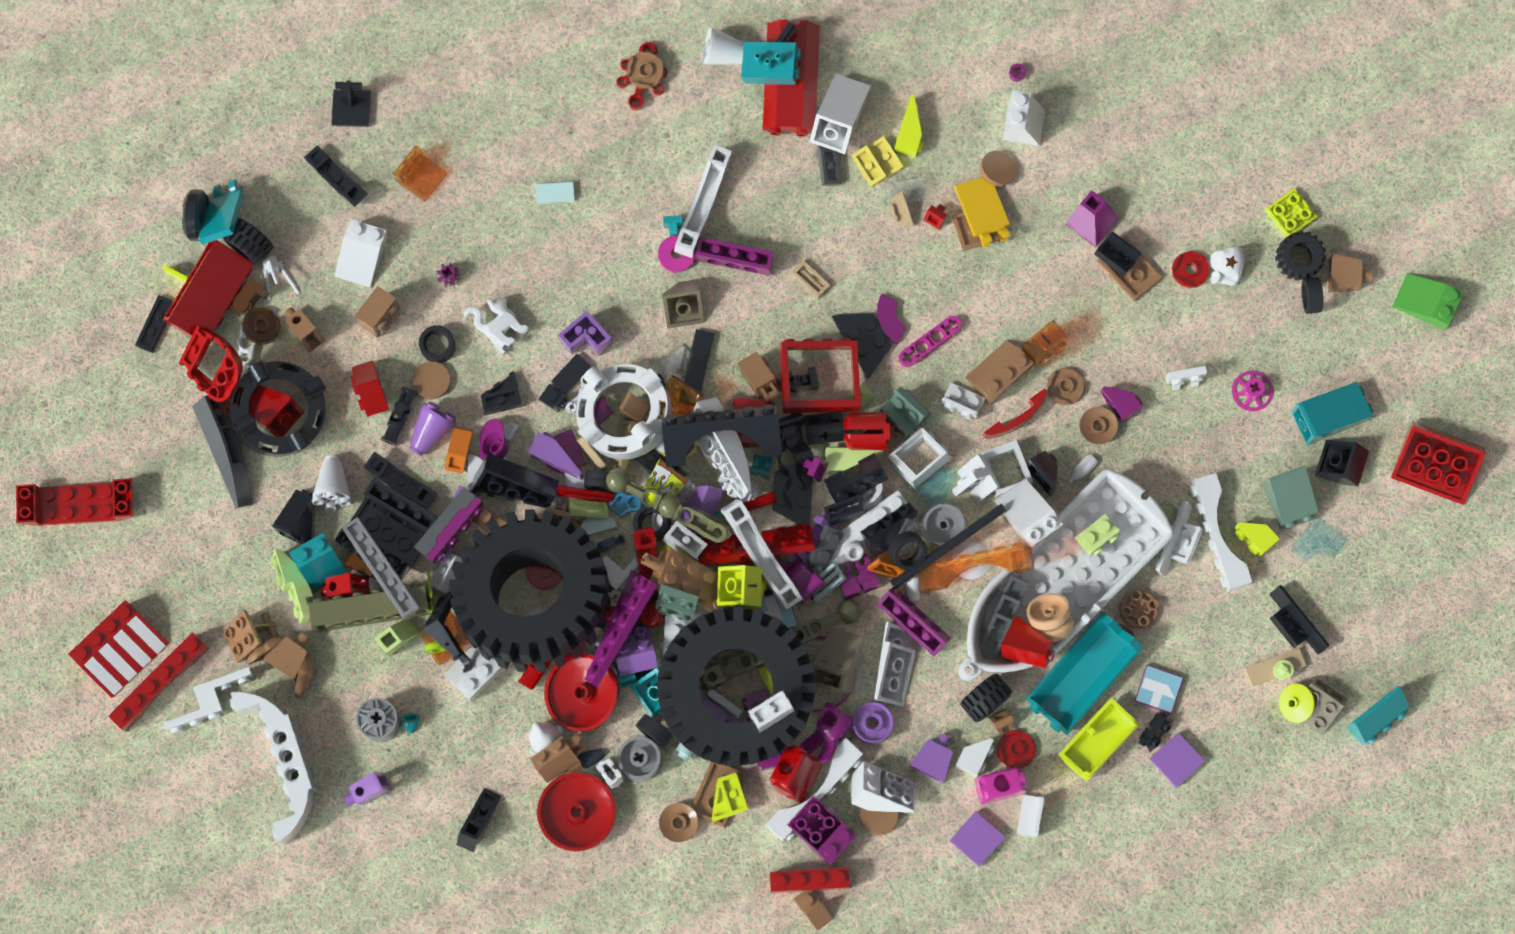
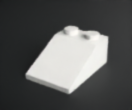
M350 219L334 277L370 288L389 237L387 230Z

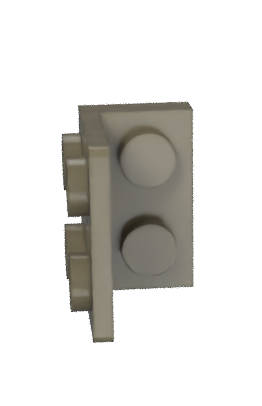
M1314 677L1308 688L1314 696L1315 708L1311 717L1303 723L1322 735L1344 707L1347 698L1317 677Z

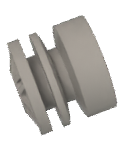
M371 698L365 701L359 707L356 715L359 730L368 739L375 742H386L392 739L398 733L401 725L397 709L389 701L382 698ZM377 715L382 718V720H378V723L373 720V718H377Z

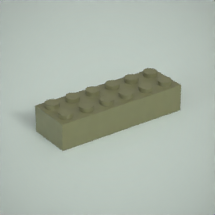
M422 584L410 585V588L407 589L421 610L408 618L430 615V598L427 588L422 586ZM383 590L371 591V594L364 595V593H354L352 597L347 598L335 596L333 600L325 601V599H315L313 603H308L311 627L316 632L403 619Z

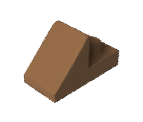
M812 890L803 891L793 899L817 931L833 919Z

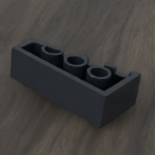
M487 453L474 476L471 493L477 494L479 491L487 493V496L490 497L499 495L506 497V500L509 501L523 500L524 504L546 508L550 507L556 497L559 480Z

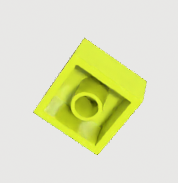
M746 565L718 567L717 606L761 607L762 567Z

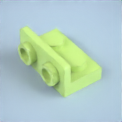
M1104 514L1077 535L1075 540L1088 556H1091L1093 553L1096 556L1105 549L1103 546L1107 542L1112 544L1120 537L1118 534L1121 529L1117 528L1109 517Z

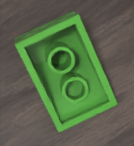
M1407 273L1392 307L1445 330L1449 326L1464 292L1448 284Z

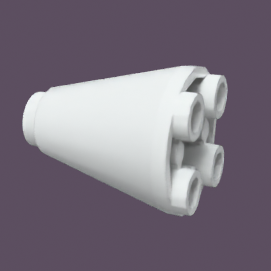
M336 455L325 457L312 495V504L325 507V510L329 512L351 505V495L340 457Z

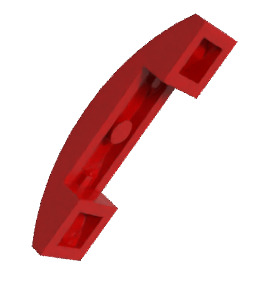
M1046 388L1029 399L1028 403L1031 408L1005 427L998 421L984 432L983 437L990 439L1004 436L1023 426L1040 408L1047 393Z
M653 526L634 531L638 572L648 580L651 579L654 570L642 565L641 560H645L642 559L645 553H649L657 558L655 550L657 544ZM654 590L647 603L657 602L659 592Z

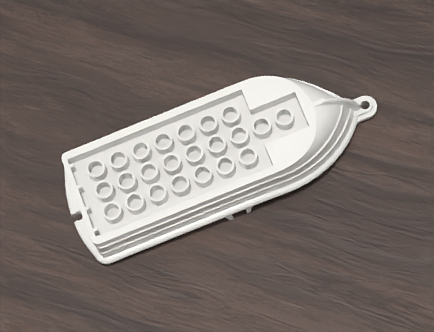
M1111 469L1101 471L1057 515L1063 525L1034 546L1030 547L1027 545L1023 550H1020L982 591L970 617L967 633L968 657L958 668L960 678L965 681H971L982 671L1012 672L1034 666L1003 658L1001 648L998 655L979 648L1010 575L1028 582L1014 617H1019L1030 626L1031 624L1027 617V607L1036 597L1043 594L1056 593L1067 599L1074 620V628L1072 633L1066 638L1053 642L1055 654L1063 648L1172 539L1174 534L1173 528L1155 499L1150 495L1147 500H1143L1141 495L1146 490L1130 478ZM1106 514L1114 525L1121 529L1118 534L1120 537L1112 544L1107 542L1103 546L1105 549L1095 556L1093 553L1091 556H1088L1075 540V537ZM970 668L971 674H966L965 669Z

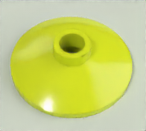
M1291 684L1282 691L1279 706L1286 719L1291 722L1300 723L1308 720L1313 714L1315 700L1308 687L1302 684Z

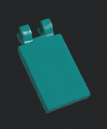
M236 179L229 181L228 188L230 192L228 193L221 192L222 186L220 184L213 187L214 199L209 201L198 238L202 245L234 234L245 196L243 187L237 188Z

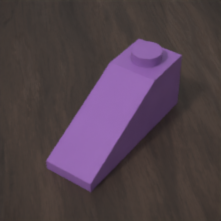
M547 432L543 434L537 433L528 451L529 456L581 480L583 477L582 473L554 439V436Z

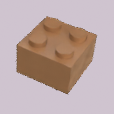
M377 286L355 314V317L361 327L378 338L380 334H385L391 319L395 320L398 317L400 306L395 297Z

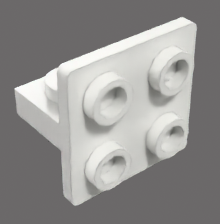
M978 454L958 470L961 479L952 491L955 496L969 491L974 501L980 503L999 487V483L982 455Z

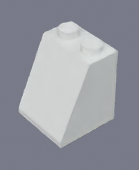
M1012 91L1003 140L1040 146L1046 110L1030 93Z

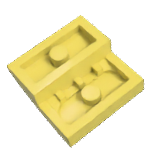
M882 136L869 146H864L851 155L871 187L905 168L885 136Z

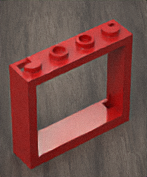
M808 338L802 341H795L794 339L781 341L779 345L783 413L858 412L860 410L861 394L857 340L843 338L840 341H833L831 338H825L821 341H814V339ZM850 350L853 399L790 400L788 351Z

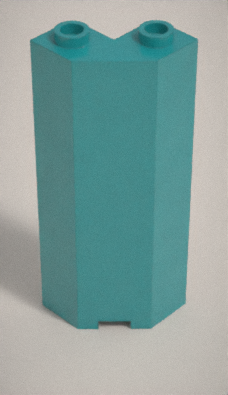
M1101 612L1025 698L1031 704L1029 708L1038 715L1040 713L1051 722L1049 726L1057 733L1061 731L1068 735L1144 647L1132 635L1124 631L1114 619Z

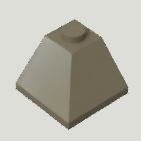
M698 279L678 282L662 294L667 329L705 323Z

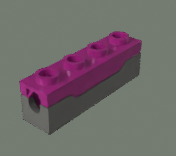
M463 487L414 546L415 549L434 565L437 562H441L445 558V552L448 548L453 547L458 542V536L462 531L466 532L469 529L472 519L482 513L483 502Z

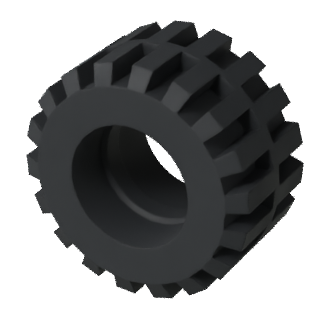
M241 218L237 220L234 234L223 237L224 241L235 252L255 265H260L274 248L272 242L261 231Z
M1303 231L1294 232L1279 244L1276 250L1277 256L1275 261H1278V269L1281 268V273L1288 275V279L1294 278V281H1299L1304 278H1311L1324 266L1327 256L1324 255L1326 248L1322 247L1323 242L1322 240L1318 241L1317 235L1312 236L1311 232L1308 231L1306 233H1303ZM1302 246L1309 251L1311 260L1307 266H1299L1294 263L1291 258L1293 247Z
M996 673L989 676L962 699L960 705L975 723L980 722L1001 706L1011 696L1013 691Z

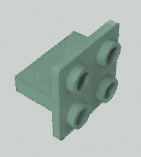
M902 387L897 389L890 401L880 409L881 412H890V414H887V418L906 436L931 415Z

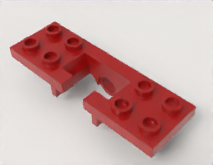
M799 524L793 527H779L762 531V538L764 542L770 543L767 547L775 559L778 555L815 550L810 524ZM736 534L722 542H714L706 537L701 539L708 544L698 556V562L702 565L707 566L738 561V566H752L753 561L745 548L740 549L742 544Z

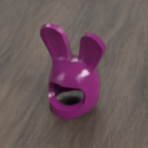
M826 702L819 715L816 731L801 743L800 748L811 754L825 741L818 755V760L821 763L828 762L834 756L837 741L845 737L850 730L853 718L839 710L833 703Z

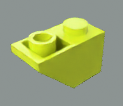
M1239 522L1234 528L1236 536L1241 541L1245 540L1249 545L1248 549L1254 555L1257 554L1259 557L1279 541L1278 536L1265 524Z

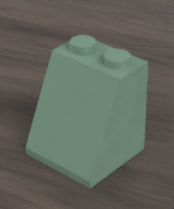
M1305 465L1270 477L1264 483L1263 488L1280 528L1286 527V529L1295 527L1297 525L1296 522L1301 520L1306 523L1315 519L1314 516L1319 511Z

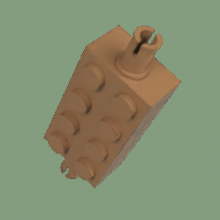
M672 548L661 551L658 559L649 553L643 555L642 559L645 560H641V564L654 570L650 581L657 584L656 591L659 592L662 584L699 596L696 612L703 615L719 608H733L717 606L718 573Z

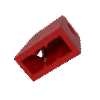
M353 573L326 578V585L320 588L322 597L331 599L335 596L352 597L354 593L370 594L369 577Z

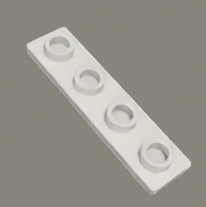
M1183 501L1182 505L1179 506L1175 523L1171 525L1174 531L1173 537L1163 547L1162 556L1156 563V571L1163 577L1166 576L1172 560L1190 564L1203 531L1201 527L1187 523L1192 511V506L1187 501Z

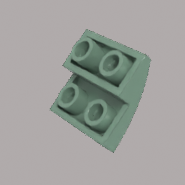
M661 584L656 609L663 615L672 614L677 616L679 620L693 621L699 596Z

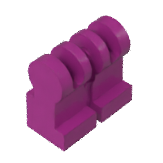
M867 554L862 556L863 566L859 564L858 560L853 561L854 570L858 573L857 576H853V568L849 565V562H844L846 572L842 573L846 580L840 584L844 600L861 595L860 588H862L864 594L880 588V582L875 572L867 570V566L871 564Z

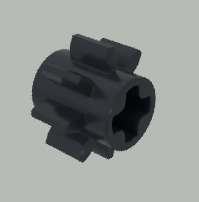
M790 371L789 382L793 381L792 386H790V392L793 391L796 394V387H801V383L796 382L799 375L794 376ZM777 380V384L781 385V380Z

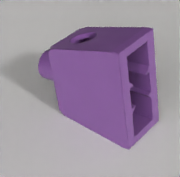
M940 733L936 743L928 739L909 767L943 784L953 751L946 748L951 738Z
M373 772L349 786L351 793L343 796V799L348 807L355 803L365 805L392 791V788L384 773Z

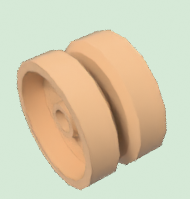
M1048 593L1036 597L1029 603L1027 617L1031 627L1049 640L1058 642L1072 633L1074 620L1070 612L1069 602L1064 596Z

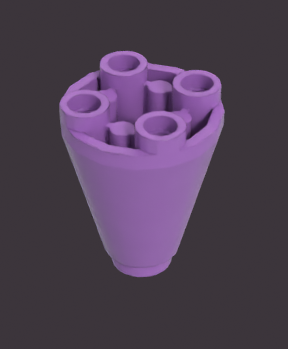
M431 401L427 404L423 403L410 441L411 446L409 448L420 456L427 453L456 425L454 421L456 417L447 411L445 413L438 410L440 407Z

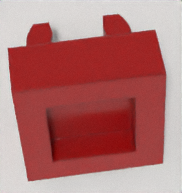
M941 204L937 208L931 205L923 220L939 230L947 216L944 213L946 207Z

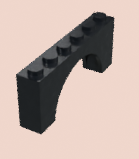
M764 405L757 408L745 407L738 410L725 409L718 412L706 411L699 414L687 413L679 416L667 415L666 417H661L666 467L686 465V456L690 447L702 436L721 430L737 431L749 436L758 444L763 457L782 456L777 406Z

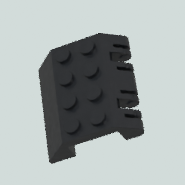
M373 478L364 492L365 499L350 522L359 517L402 580L421 555L414 546L438 519V516ZM341 528L335 541L341 545L345 543L344 547L349 549L353 544Z

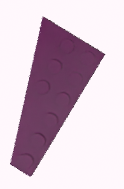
M632 569L616 607L610 616V621L593 661L586 673L585 680L596 687L600 684L657 587V584Z

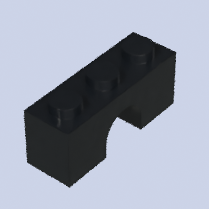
M875 453L858 461L860 469L856 475L844 477L842 472L839 471L824 479L835 503L859 495L888 480Z

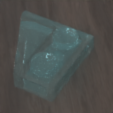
M941 467L919 487L913 488L912 492L928 507L935 504H944L952 475Z

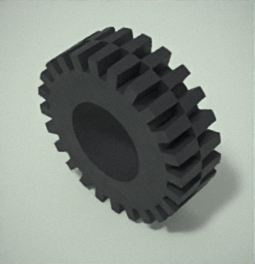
M534 509L525 510V520L520 521L514 511L505 514L508 524L501 527L494 518L487 522L490 533L485 536L477 529L471 535L475 546L471 548L463 544L459 550L463 562L454 561L452 572L456 580L449 581V589L453 596L450 601L456 618L473 648L478 647L481 655L488 661L494 657L499 667L507 669L509 664L513 663L517 672L527 673L528 664H533L537 672L547 671L546 662L550 660L555 662L557 668L564 666L566 662L563 655L571 652L575 658L583 654L581 643L586 641L592 645L597 639L595 627L603 629L607 622L604 611H610L611 600L608 594L611 592V584L598 547L594 540L590 541L584 528L579 526L575 529L572 520L565 516L558 522L554 512L545 510L543 518L539 519ZM546 566L556 570L564 577L563 589L559 598L549 609L540 614L526 617L515 616L498 606L499 594L503 584L513 573L522 568Z
M743 607L719 608L707 614H702L688 625H685L668 645L658 673L657 695L662 716L674 737L686 749L700 758L729 766L757 764L778 755L785 748L789 747L800 732L804 730L814 707V694L816 693L815 670L808 656L806 646L798 639L795 631L783 624L779 618L772 617L758 609L752 610ZM730 650L749 652L758 657L770 672L773 685L771 697L783 691L794 712L762 732L758 730L753 720L743 724L723 722L714 717L701 700L699 680L702 670L713 657L722 652Z

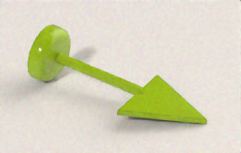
M427 569L430 593L429 607L431 614L435 603L431 585L429 569ZM435 640L424 647L426 654L447 651Z

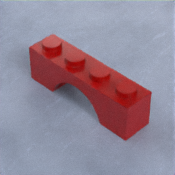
M849 868L770 872L771 894L808 890L850 889Z

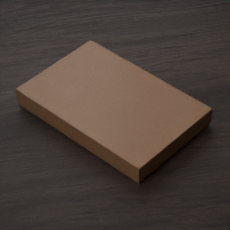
M1126 236L1122 238L1130 245L1135 247ZM1142 254L1124 277L1101 259H1097V262L1134 302L1163 279V276Z
M711 762L691 806L697 817L725 828L729 817L712 822L717 779L736 773L742 789L748 774L729 765Z

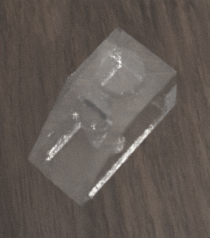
M686 343L654 364L670 387L679 385L687 377L693 350Z

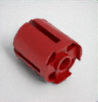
M890 412L848 414L844 420L845 430L883 429V433L844 434L846 447L850 450L890 451L891 448H887V440H891V422H887V414H890Z

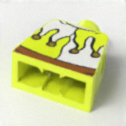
M659 459L645 487L647 489L656 488L662 493L676 495L689 480L672 467H666V463ZM650 492L648 498L651 502L655 503L656 495Z

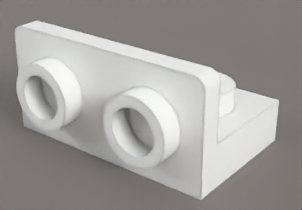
M950 383L941 404L944 405V409L950 412H954V410L960 412L961 416L965 419L971 420L973 418L976 420L985 398Z

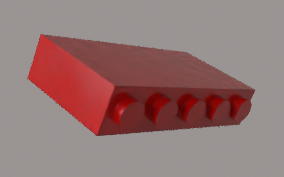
M218 240L209 242L168 309L163 321L190 338L197 325L205 326L214 332L215 328L223 322L225 311L229 310L233 305L235 294L242 290L244 279L248 278L252 273L253 269L251 267L254 263Z

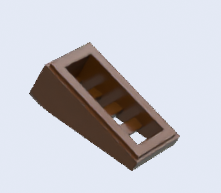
M350 550L344 560V564L376 580L362 557L356 554L355 551Z

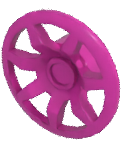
M1247 371L1240 374L1233 382L1232 396L1236 404L1242 409L1259 411L1271 402L1273 386L1269 378L1257 371ZM1250 375V380L1247 383L1240 380L1243 376ZM1254 375H1258L1262 377L1264 380L1262 381L1258 378H1254ZM1237 382L1244 387V390L1238 393L1235 392ZM1266 382H1267L1268 385H1269L1270 393L1264 391V390H1265V385H1264V384H1265ZM1246 395L1245 405L1239 402L1237 396ZM1269 396L1267 402L1262 405L1259 397ZM1253 399L1259 407L1250 408L1247 406Z

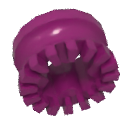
M1018 63L1010 67L1009 77L1011 80L1020 82L1025 78L1026 69L1022 64ZM1020 69L1022 75L1014 76V71Z

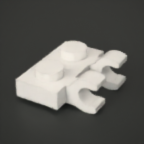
M1206 366L1170 372L1166 376L1167 385L1172 384V391L1180 390V385L1184 384V381L1190 380L1191 388L1199 386V381H1202L1207 374Z

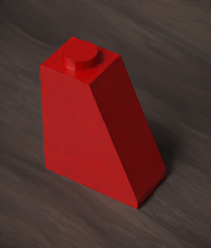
M1014 617L1001 644L1002 657L1047 669L1049 662H1053L1055 657L1053 642L1019 617Z

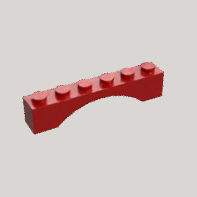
M192 632L108 717L121 730L127 732L142 717L158 695L179 675L194 665L210 648Z

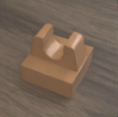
M1006 708L988 717L1000 735L1004 734L1002 731L1004 726H1008L1010 730L1013 729L1014 720Z

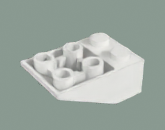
M863 761L852 774L851 804L868 811L913 813L914 782Z

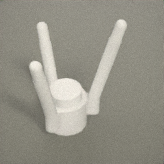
M270 256L263 260L264 267L262 271L267 292L271 293L268 274L273 277L275 284H278L276 274L280 272V269L298 295L300 294L299 289L283 267L282 261L278 262L276 256ZM271 294L267 297L268 301L271 300Z

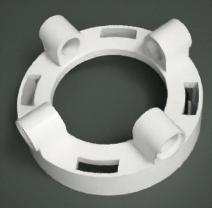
M620 364L602 371L597 367H592L584 374L583 378L587 384L579 396L576 412L579 426L578 433L595 450L613 459H633L650 452L663 440L661 419H659L660 402L666 403V408H663V417L672 415V403L669 393L661 383V379L651 368L647 370L637 365ZM631 382L637 384L647 392L650 398L651 411L647 422L641 421L632 428V435L613 437L605 434L598 427L594 415L595 405L599 396L608 387L617 383ZM609 446H627V451L615 450V452L609 451Z

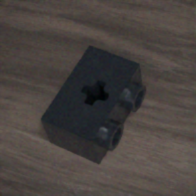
M842 411L804 415V432L807 445L844 441L845 429Z

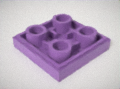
M1179 733L1173 736L1149 759L1175 788L1205 762Z
M975 811L951 838L950 842L980 867L1005 836Z

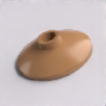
M1093 407L1082 415L1079 428L1082 436L1090 443L1105 444L1116 435L1118 422L1110 410L1104 407ZM1100 424L1101 429L1096 430L1094 425Z
M674 803L662 811L659 818V828L663 836L668 840L677 843L685 842L696 833L698 818L690 806L683 803ZM676 820L683 822L681 827L675 825Z

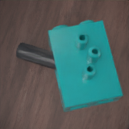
M789 22L775 42H744L741 79L744 84L796 85V78L800 76V68L797 66L798 61L801 60V49L798 48L796 43H788L797 30L796 25Z

